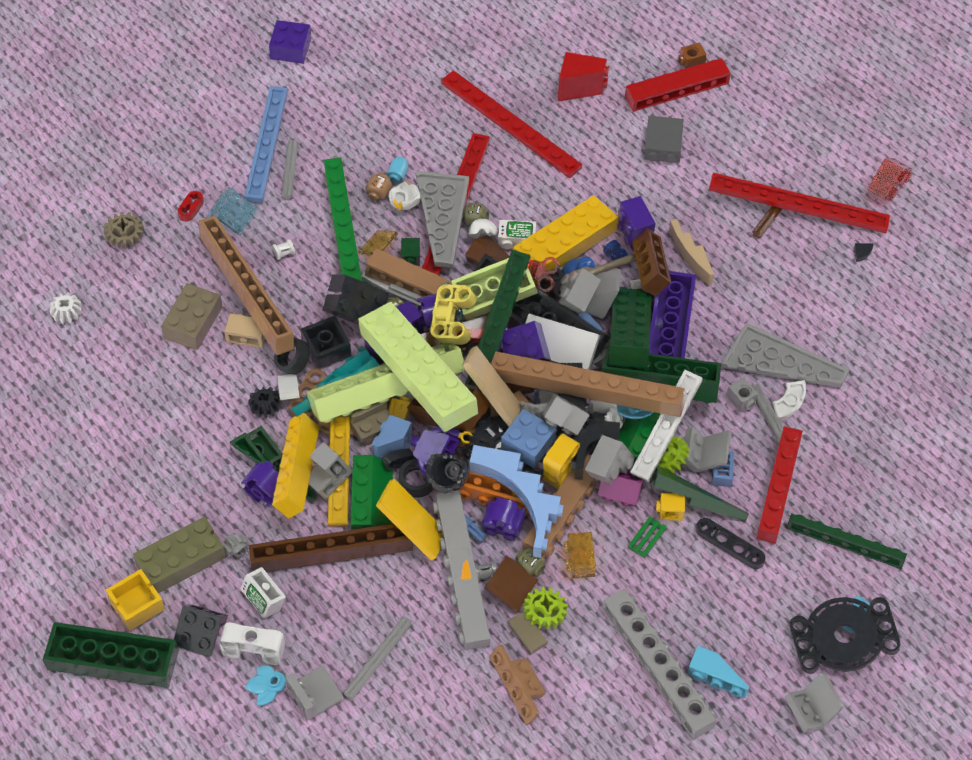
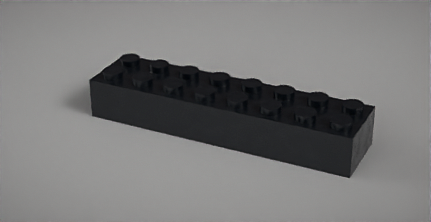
M485 253L473 272L499 261ZM536 287L537 294L515 302L511 317L521 324H525L528 314H532L601 335L593 361L598 357L610 339V336L559 304L557 300Z

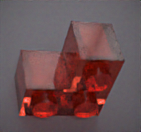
M885 158L867 190L885 201L891 200V198L894 199L898 193V185H903L910 180L912 168L895 158Z

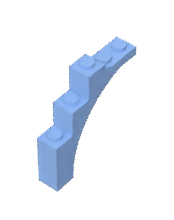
M474 445L470 458V472L482 474L499 481L521 499L532 517L536 530L533 556L541 558L542 551L547 550L548 539L545 538L546 533H550L552 523H557L558 516L562 517L564 505L560 504L561 497L542 493L544 483H540L541 475L522 472L524 462L520 461L521 453Z

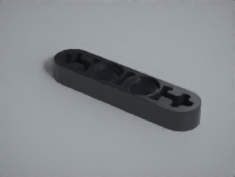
M702 518L697 522L696 533L701 538L752 569L763 567L766 559L763 551L711 519ZM709 526L708 529L702 530V527ZM718 535H725L728 540L720 542L716 537ZM741 545L744 547V551L738 553L733 547ZM756 557H759V558H760V559L757 560L756 562L752 561L753 558H756Z

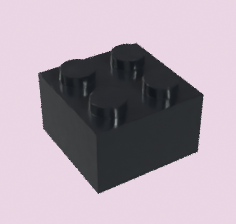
M336 316L326 318L300 329L301 340L309 346L310 358L315 368L321 369L352 356L351 344Z

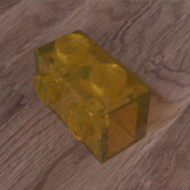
M592 532L568 533L567 541H564V553H568L569 559H566V571H570L571 579L595 577L596 563Z

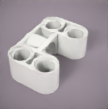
M230 622L225 624L220 641L221 652L228 658H239L241 651L261 654L263 662L275 666L280 665L285 647L284 635L278 630H268ZM249 638H256L252 642L247 641Z

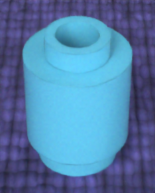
M396 157L392 160L386 174L390 178L391 183L400 184L403 182L408 170V161L403 157Z

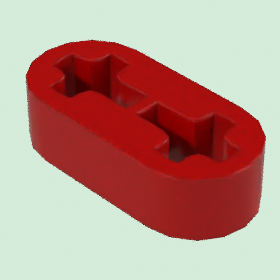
M191 191L188 193L178 208L180 220L187 222L196 216L204 203L201 192Z

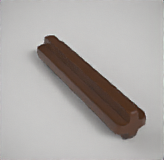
M771 206L752 231L753 236L761 238L782 208Z

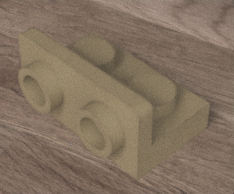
M376 402L371 407L357 410L351 415L350 426L361 443L380 434L383 421H387L390 415L387 410V403Z

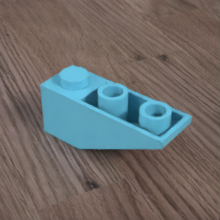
M697 646L687 675L691 676L695 681L709 683L715 689L729 691L735 697L746 698L749 686L720 655Z

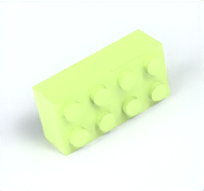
M509 258L451 281L452 285L468 286L477 296V302L473 307L461 308L467 321L491 311ZM528 267L516 302L538 293ZM469 294L465 295L463 300L466 299L469 296Z

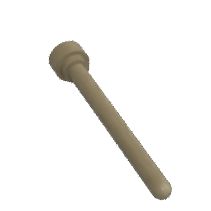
M631 254L594 268H583L591 274L597 275L636 261L635 254Z

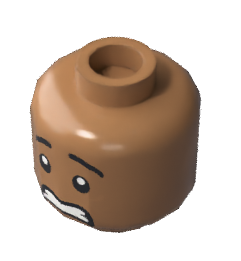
M378 173L371 176L365 189L372 200H383L392 188V183L387 175Z

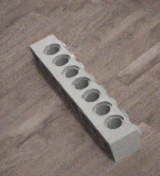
M623 589L604 599L603 610L692 739L694 740L714 729L717 719L715 712L711 708L708 709L704 703L703 695L695 690L691 678L683 673L679 661L671 656L668 645L660 640L656 628L648 623L645 612L639 610L636 606V600L633 595L628 594ZM629 612L631 615L626 616L622 613ZM634 628H640L642 631L637 632V631H634L633 629H634ZM651 644L653 647L647 648L644 645ZM662 660L664 664H658L655 661ZM671 676L674 677L676 680L670 681L667 679V677ZM685 693L688 697L683 698L678 694ZM697 710L699 714L695 715L692 714L690 711Z

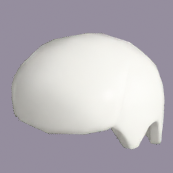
M480 218L472 222L468 236L474 239H478L480 235L497 236L498 229L491 220Z

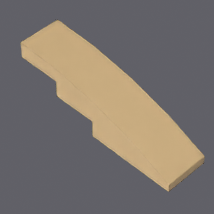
M671 220L669 233L675 246L693 271L708 285H712L714 274L703 245L695 246L690 232L682 233L678 220Z

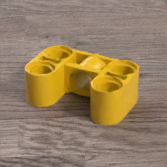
M565 434L559 436L543 460V481L559 489L572 470L571 460L579 450L580 443Z

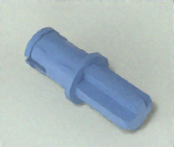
M465 515L468 533L478 542L482 543L487 538V534L475 524L476 521L474 519L471 520Z

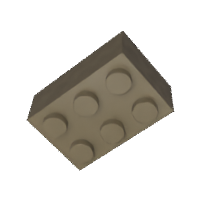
M186 283L161 325L164 339L198 350L223 307L221 295Z

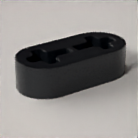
M410 448L394 450L384 455L382 463L388 470L398 469L406 461L416 459V457L413 456Z

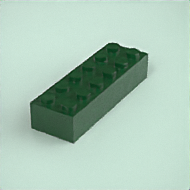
M619 287V292L612 303L608 365L647 369L650 350L651 293H646L642 288L628 289L627 287Z
M606 348L602 372L676 387L684 370H687L703 379L692 400L704 403H717L721 363L649 354L647 369L608 365L609 348Z
M54 622L43 656V662L46 669L50 671L169 688L179 650L174 639Z

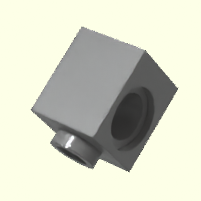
M745 378L728 386L727 397L740 412L746 409L750 410L756 405L758 393Z

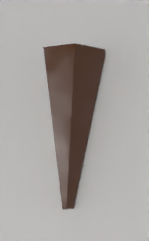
M488 235L474 240L465 254L467 261L476 266L485 253L499 262L509 258V255ZM534 282L536 287L548 294L538 283Z

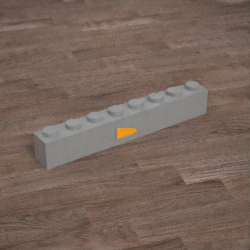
M457 490L446 494L437 493L436 501H433L432 504L434 513H438L439 517L436 520L438 532L442 531L443 537L440 538L441 550L445 549L446 556H443L445 568H449L450 575H447L449 587L453 586L454 593L451 594L452 605L457 606L458 612H455L456 624L461 626V631L458 632L460 644L464 643L465 650L490 646V635L460 491Z

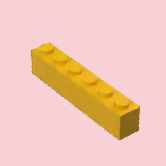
M305 413L293 417L288 423L289 426L272 503L288 519L304 510L313 463L310 456L316 448L320 427Z

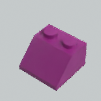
M630 469L626 475L619 472L611 485L601 481L598 496H602V499L606 501H621V504L625 506L637 505L645 480L632 475Z

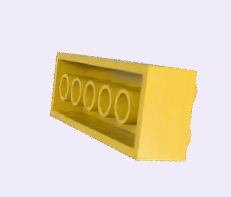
M593 195L515 245L513 250L530 254L531 258L528 269L533 281L537 284L542 280V273L557 267L561 268L567 261L575 259L614 233L617 229L619 217Z

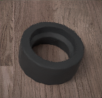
M294 337L296 354L289 365L288 356L290 351L279 355L274 354V363L277 369L294 375L302 372L310 356L307 343Z
M411 459L406 461L399 470V484L413 498H421L433 491L432 484L426 482L421 486H413L406 482V475L409 472L420 470L417 459Z

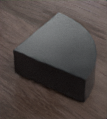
M855 243L856 262L865 260L872 253L873 243Z

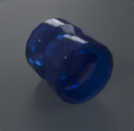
M617 240L610 241L603 249L604 254L610 257V261L628 256L626 250L621 249V245Z

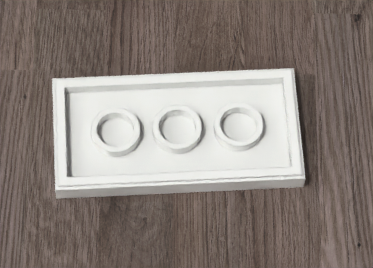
M528 314L526 323L537 321L542 325L551 361L558 363H582L583 369L590 370L601 335Z

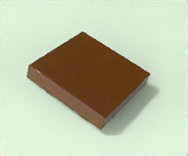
M506 555L484 586V589L516 613L538 579L532 574H528L523 567Z

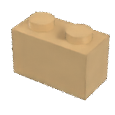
M230 313L224 331L226 342L263 348L266 338L253 318L242 314Z

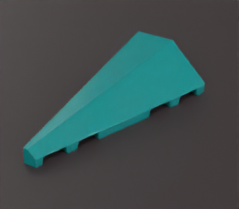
M361 346L358 348L359 353L353 358L348 357L345 360L346 363L331 372L316 388L380 365ZM307 395L301 403L291 408L296 416L311 409Z

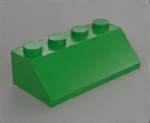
M653 412L651 415L640 419L626 418L620 429L619 441L623 442L635 457L634 464L661 413Z
M353 455L351 530L392 524V521L376 504L388 482L393 479V469L388 470L382 463V459L374 455Z

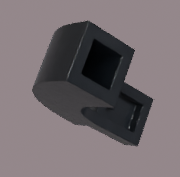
M620 422L595 423L587 426L576 435L574 440L580 443V447L571 460V471L575 472V479L583 480L585 459L589 453L595 450L602 435L619 441Z

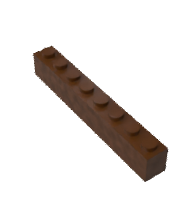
M395 524L248 545L252 572L261 567L266 572L413 551V542Z

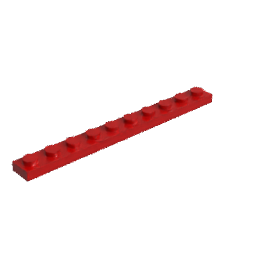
M454 70L441 79L442 85L567 177H573L582 169V164Z
M477 133L472 134L457 175L469 176L465 207L489 145L490 136ZM430 246L422 269L440 276L443 267L434 265Z
M714 172L708 190L882 233H887L890 215Z

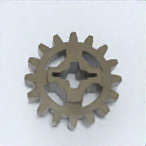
M121 212L120 216L114 214V218H108L109 223L104 224L105 229L103 231L106 241H110L111 246L117 244V248L124 245L126 249L128 244L133 247L134 242H140L139 237L144 236V226L141 218L138 219L136 214L131 216V212H128L127 215Z

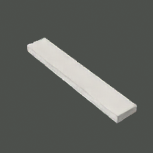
M684 370L676 387L685 388L686 402L681 417L667 414L660 415L630 472L632 475L647 482L650 481L703 380L702 377Z

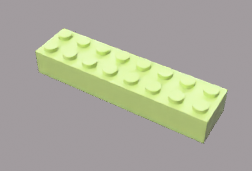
M392 302L358 319L360 333L444 432L478 414L476 397Z
M442 343L432 347L456 376L461 375L462 371H465L462 366L464 359L458 346ZM383 364L307 391L306 393L313 414L320 422L328 423L337 416H348L354 410L367 409L376 402L384 403L390 397L406 395L409 390L387 364Z

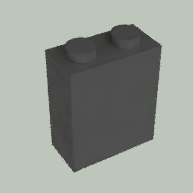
M648 116L645 160L680 163L684 119Z

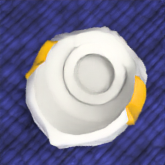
M404 181L389 191L390 204L398 210H409L420 203V191L414 183L408 184Z

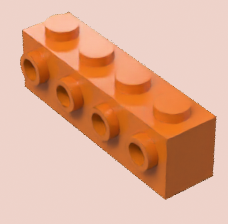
M468 469V480L463 488L459 489L462 499L478 501L482 505H487L489 499L495 501L496 498H504L518 504L517 508L521 510L522 507L525 508L526 515L531 516L524 503L511 489L493 478L470 472V469Z

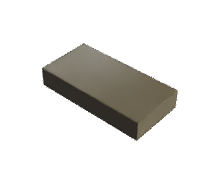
M521 612L509 619L507 624L531 655L548 645V641L536 625H531V619H525L527 613Z

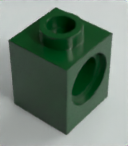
M401 238V258L416 266H420V238Z

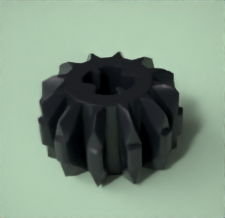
M263 385L261 390L255 388V393H250L248 405L252 414L256 413L258 418L264 415L267 419L269 414L274 417L275 411L279 412L281 400L277 390L273 391L272 387L266 389Z

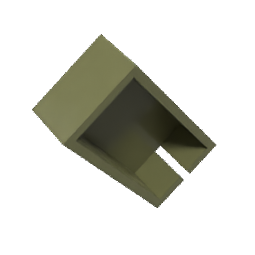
M204 516L133 553L137 568L139 570L142 569L151 586L153 585L155 590L160 593L225 559L226 554L223 544Z

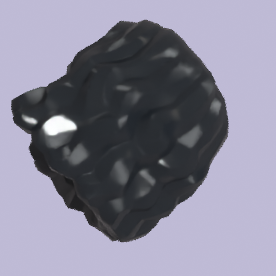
M436 453L431 454L427 460L426 476L428 482L432 484V488L444 494L453 493L460 488L462 489L468 480V465L466 461L461 460L457 455Z

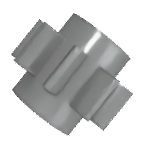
M236 533L230 534L224 540L225 552L229 557L233 555L236 558L242 557L248 551V539L243 533L239 536Z

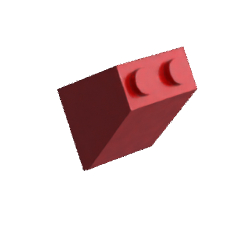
M565 52L559 76L558 101L602 95L603 88H607L608 78H606L609 73V66H606L607 59Z

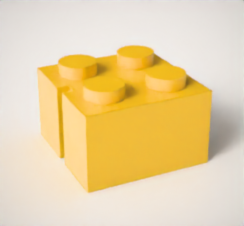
M142 569L105 590L110 604L119 614L129 631L165 610L162 598L153 585L151 586Z

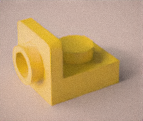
M399 396V399L392 398L388 412L390 415L408 420L410 411L407 409V406L410 404L411 399Z

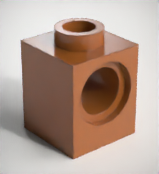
M699 42L681 47L678 60L684 68H689L697 64L706 63L707 54Z

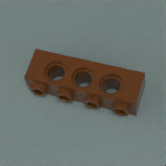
M647 228L632 243L641 287L646 293H651L656 297L671 283L661 237Z

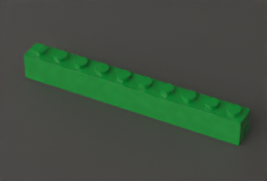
M342 158L324 159L325 177L341 274L362 281Z

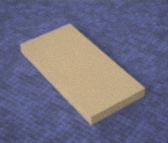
M475 346L470 350L462 366L501 418L510 426L519 415L522 405L483 353Z

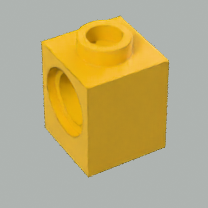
M661 493L660 501L656 500V512H660V520L683 521L685 515V496Z

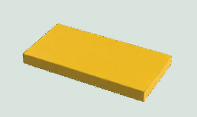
M393 478L388 482L376 506L432 561L437 557L441 549L440 538L443 537L442 531L438 532L436 520Z

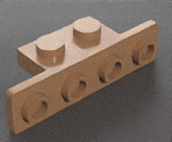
M498 645L491 653L490 659L525 724H531L539 715V711L532 699L541 698L546 692L527 658L511 661L504 646Z

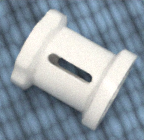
M290 239L285 243L272 245L273 253L277 260L289 254L295 255V249Z

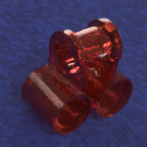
M547 257L541 264V262L530 259L528 269L532 279L537 280L538 289L542 292L551 291L555 282L549 275L559 270V261L554 257ZM549 260H553L556 263V268L553 271H549L546 268V263ZM544 278H548L551 282L548 289L541 287V280Z

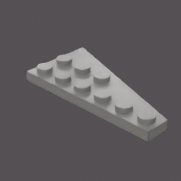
M416 171L434 265L453 268L468 191L469 176Z
M748 323L744 325L721 363V368L797 381L805 380V382L839 388H841L849 373V369Z

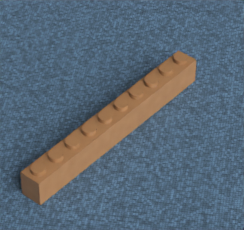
M216 215L199 220L201 240L275 354L279 355L293 350V331Z
M495 352L491 363L492 367L506 383L681 417L686 402L685 388L501 352Z

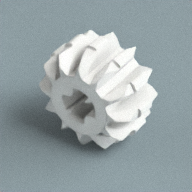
M69 292L64 296L60 293V297H54L53 302H50L49 305L50 315L56 322L60 321L63 325L66 321L71 324L72 319L78 320V315L82 313L81 302L77 299L76 295L71 296Z

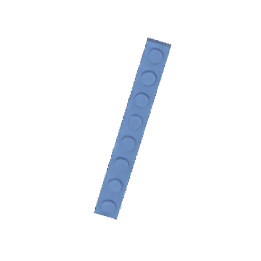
M270 86L245 192V201L259 203L264 201L287 99V88Z

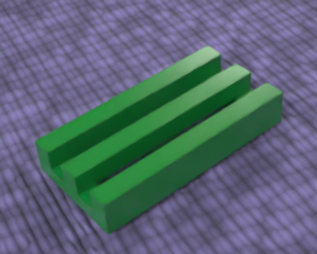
M649 516L628 545V549L646 558L665 532L667 526L664 524L660 525L659 521H654ZM652 525V527L647 532L642 541L639 543V545L637 547H634L639 541V539L642 537V535L645 533V531L648 529V527ZM656 528L659 529V531L648 544L646 549L644 551H641L642 547L648 541V539L656 530Z

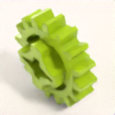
M673 436L658 465L672 473H675L676 469L680 471V465L686 464L684 459L689 458L687 454L690 451L687 447L688 444L679 436L676 438Z
M542 587L541 591L535 588L533 594L529 592L527 599L524 600L523 613H527L525 619H531L532 626L538 624V629L545 626L546 630H549L551 625L557 628L558 623L562 624L567 616L568 604L564 603L565 597H559V591L553 593V588L551 587L549 591H546L545 587Z

